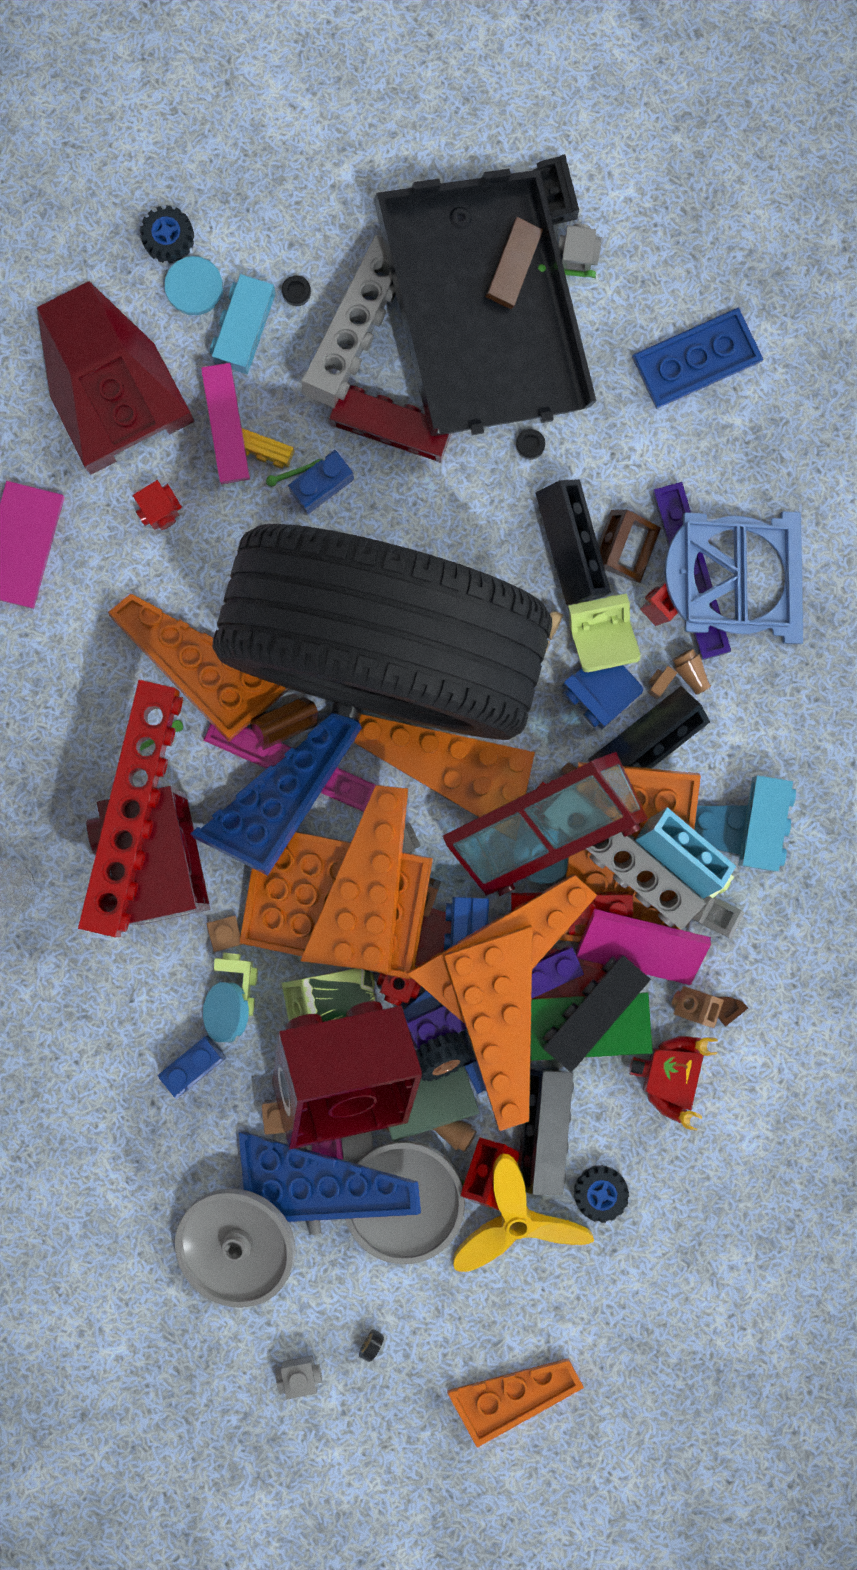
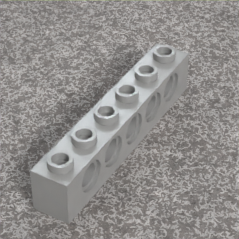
M374 236L302 380V395L332 408H335L339 399L344 400L350 383L347 381L351 374H357L362 359L359 357L363 350H369L374 338L372 331L375 325L380 327L386 314L384 307L387 301L391 303L396 295L382 237ZM383 272L387 275L379 276L376 273ZM366 296H372V297H374L375 299H374V300H366L364 297H366ZM360 320L363 324L356 325L352 321ZM342 344H348L351 346V348L342 349L339 346ZM334 368L339 370L340 372L336 374H331L327 372V370Z
M572 786L550 797L542 806L543 813L546 814L543 817L544 820L557 830L561 827L569 834L567 839L570 842L615 821L576 786ZM579 811L585 815L583 821L578 824L569 822L568 816L572 812ZM622 832L602 843H597L587 848L591 853L590 859L602 869L607 866L615 873L612 877L624 888L630 886L637 892L635 897L647 908L651 905L660 912L658 914L659 918L670 927L675 924L682 930L706 904L705 899L635 841L636 838L632 834L623 837ZM619 851H627L630 853V857L626 862L619 863L614 860L615 854ZM647 870L653 873L652 878L647 882L637 880L638 874L642 871ZM666 890H672L675 892V896L670 901H662L660 899L661 893Z

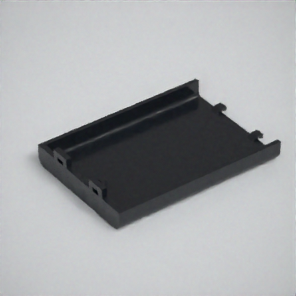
M509 168L484 172L481 178L448 183H440V179L413 182L411 188L376 193L374 205L431 436L471 430L472 436L484 433L485 427L541 418V423L552 422L554 415L587 409L597 401L540 170L511 173ZM457 215H463L465 220L459 221ZM516 217H519L543 229L515 306L509 309L485 297L513 221ZM539 265H545L546 270L541 272L538 269Z

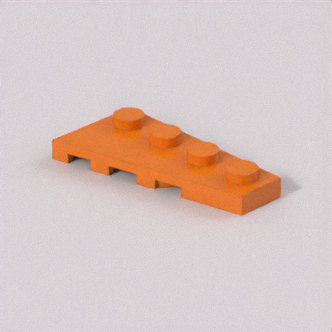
M569 1358L450 1389L447 1390V1393L478 1448L580 1391L584 1386Z

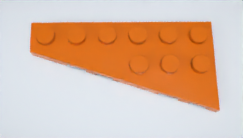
M129 594L108 612L111 619L228 742L246 728L251 720L256 719L290 690L289 688L243 673L222 663L213 650V637L204 632L203 634L180 619L178 621L163 613L161 609L133 594Z
M360 715L359 723L362 729L355 738L354 743L477 817H481L526 794L535 752L373 716ZM517 813L493 826L516 840L521 814Z
M375 785L300 961L386 973L391 972L408 788Z
M572 874L541 892L540 895L527 903L519 905L510 913L497 918L458 941L456 945L442 953L436 954L429 961L417 968L414 967L406 973L465 1024L443 954L531 925L533 927V970L596 898L597 894L576 875Z
M531 925L443 954L499 1131L529 1122L533 927Z

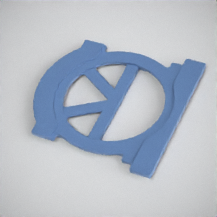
M783 511L780 513V518L771 519L770 525L744 516H727L708 521L707 514L684 513L683 525L674 535L669 545L664 569L666 588L673 606L684 620V631L707 633L708 627L712 626L733 634H751L771 628L773 636L783 637V644H803L801 513ZM733 530L734 560L709 544L708 540L717 533ZM746 531L757 534L772 545L782 561L785 573L784 589L777 604L768 613L753 620H748ZM699 552L734 574L702 594L698 592L694 579V565ZM735 588L734 619L724 617L709 607L710 602Z

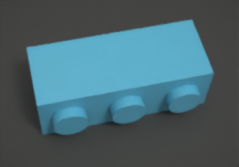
M240 274L237 283H232L229 291V299L231 300L228 310H223L219 321V326L222 327L219 337H214L210 346V354H212L216 365L231 363L232 370L248 375L276 295L273 284Z
M758 775L752 777L738 866L773 872L779 871V867L784 866L787 850L783 848L784 836L788 837L791 830V819L787 818L789 806H794L796 799V789H792L793 781Z
M668 807L649 818L635 839L637 843L703 899L723 889L736 868V865Z

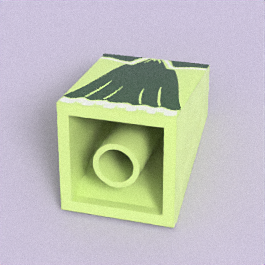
M353 968L282 983L289 1021L305 1014H318L322 1017L323 1022L346 1017V1012L353 1006L363 1002L375 1001L373 992L375 988L374 976L370 971Z

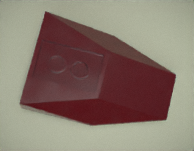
M90 281L37 307L50 398L84 467L90 475L117 462L114 455L165 429L170 435L195 422L156 345Z

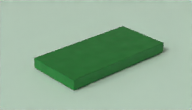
M640 992L585 1058L653 1053L649 992ZM584 996L531 999V1061L554 1059L542 1048L545 1043L542 1037L553 1025L558 1028L565 1020L562 1017L564 1011L572 1002L578 1005Z

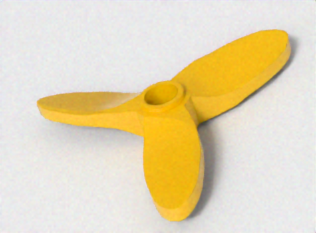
M501 1154L496 1159L493 1168V1187L501 1216L481 1225L460 1244L454 1253L453 1265L454 1269L459 1272L475 1270L502 1255L516 1239L537 1238L558 1244L586 1245L594 1242V1237L588 1228L580 1224L529 1210L526 1206V1191L522 1173L513 1157L508 1154Z

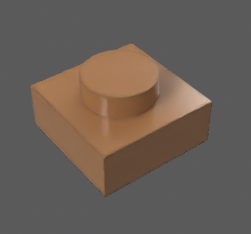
M669 666L663 672L657 669L648 682L652 686L648 693L658 699L678 672Z
M236 915L206 923L214 952L243 945L239 943L241 932Z

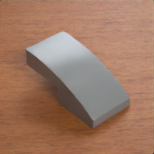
M708 896L704 898L706 904L692 920L732 939L745 912L715 897Z

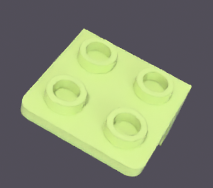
M627 593L568 606L570 631L584 672H593L631 664L640 660V650L630 623V602Z

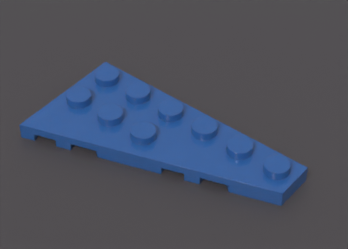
M332 713L307 734L308 738L295 749L293 747L289 749L279 763L274 767L272 765L269 766L237 793L236 799L223 810L219 809L211 815L213 818L202 828L197 827L191 832L193 838L268 876L362 729L360 723L348 717Z
M248 1132L238 1133L243 1189L267 1199L280 1210L287 1222L406 1216L421 1213L418 1181L300 1147L289 1150V1146L286 1143Z

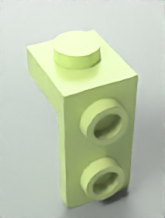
M223 953L222 958H215L214 971L244 973L242 989L245 994H242L244 1000L248 1001L249 1016H253L255 998H250L251 986H256L258 968H253V961L240 960L241 954Z

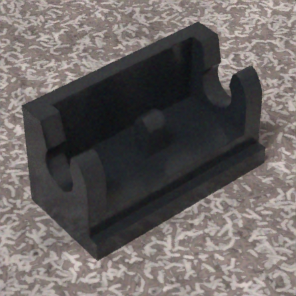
M559 155V157L536 163L537 168L533 170H540L553 225L577 220L579 207L566 155Z

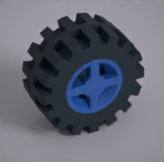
M166 205V209H162L159 206L156 207V212L150 210L148 212L149 217L143 218V226H140V237L146 251L153 259L156 258L162 263L164 261L174 263L173 260L183 259L182 256H187L190 253L189 249L193 248V239L195 238L193 227L188 216L182 213L179 208L176 207L174 210L171 206Z
M603 1165L593 1166L583 1171L574 1186V1199L580 1212L590 1220L606 1223L609 1220L613 1221L617 1216H621L624 1213L623 1210L628 1205L629 1197L628 1186L621 1174L613 1168Z

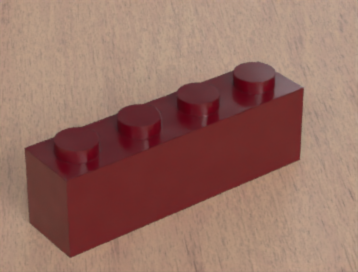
M353 385L349 386L344 400L339 399L335 408L332 409L329 418L331 426L439 463L442 462L451 434L431 436L426 416L421 413V409L410 404H405L404 407L396 405L389 397L383 395L373 397L365 394L366 391Z

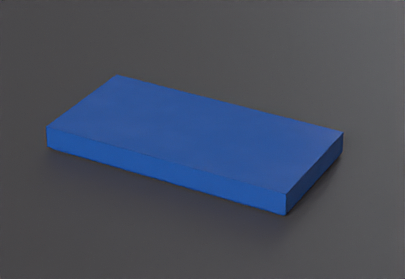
M739 307L632 355V359L656 409L764 360Z

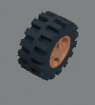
M457 1032L453 1034L446 1033L445 1036H437L436 1039L428 1040V1043L419 1046L420 1049L415 1050L422 1071L421 1079L423 1081L438 1080L443 1076L447 1077L450 1073L458 1071V1068L464 1067L465 1063L469 1062L471 1058L464 1040Z

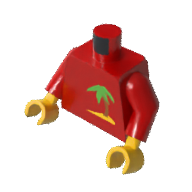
M677 1036L661 1042L658 1049L652 1048L653 1053L650 1056V1060L632 1057L629 1074L645 1078L643 1090L648 1093V1101L663 1116L681 1123L686 1129L696 1131L698 1129L690 1125V1119L693 1116L702 1119V1115L687 1110H692L704 1056L717 1054V1052H710L707 1044L708 1042H718V1040L714 1037L701 1039L699 1037Z

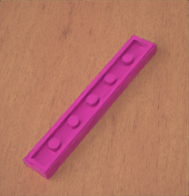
M210 724L203 739L205 742L266 769L271 765L274 767L285 757L284 754L292 748L280 742L263 750L254 731L247 727L228 742ZM336 768L321 793L364 812L375 784Z

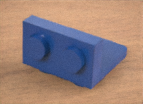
M623 665L593 672H584L581 668L577 673L572 674L564 681L562 688L565 690L562 693L567 700L574 706L578 704L585 712L583 714L584 718L594 728L598 726L601 730L643 692V686Z

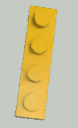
M242 428L246 456L252 454L261 462L271 461L275 467L283 469L284 466L289 467L295 452L294 447Z

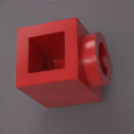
M158 480L132 495L140 509L136 510L144 526L150 524L154 530L158 528L165 530L175 524V518L179 516L177 511L183 508L168 483L161 486Z

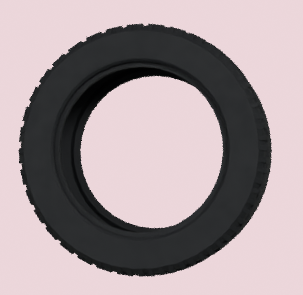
M263 524L243 535L239 542L238 554L235 557L230 574L232 579L228 582L223 601L225 604L221 607L217 627L219 629L215 631L213 637V650L222 663L243 673L295 691L423 726L499 740H509L522 733L528 720L526 712H529L535 694L534 687L538 683L542 666L540 663L543 662L546 653L547 638H549L552 629V617L543 602L506 581L470 567L420 551L362 536L291 524Z

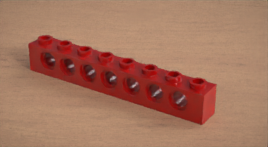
M138 680L78 929L115 938L121 937V933H126L128 930L131 914L127 913L129 901L135 900L138 890V883L134 882L137 870H142L146 852L142 851L144 839L150 838L153 828V821L149 820L152 808H157L161 790L157 789L159 777L165 776L168 766V759L164 758L167 746H172L176 729L172 727L174 715L179 716L183 704V697H179L180 691L174 687ZM154 709H160L163 713L161 722L157 725H150L148 714ZM145 740H153L155 743V750L149 756H143L140 752V746ZM145 770L148 775L146 784L142 787H136L133 783L134 774L137 771ZM131 801H137L140 805V812L134 818H129L125 813V808ZM123 832H129L133 838L131 846L127 849H121L118 845V837ZM120 862L125 868V874L122 879L116 881L111 877L110 870L115 863ZM111 893L117 898V906L113 911L108 912L103 907V899Z

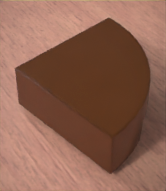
M727 996L717 997L724 1000L718 1016L724 1027L748 1009L740 1000Z

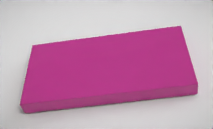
M6 481L0 502V601L31 609L35 608L64 502V495Z
M594 909L576 949V956L579 959L605 964L612 956L618 958L619 955H624L646 975L691 985L711 946V937Z

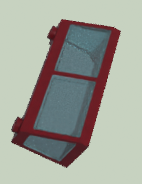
M615 752L595 759L442 837L449 850L485 895L488 896L497 891L500 897L515 890L513 883L620 832H622L623 837H626L641 830L639 823L648 820V817Z

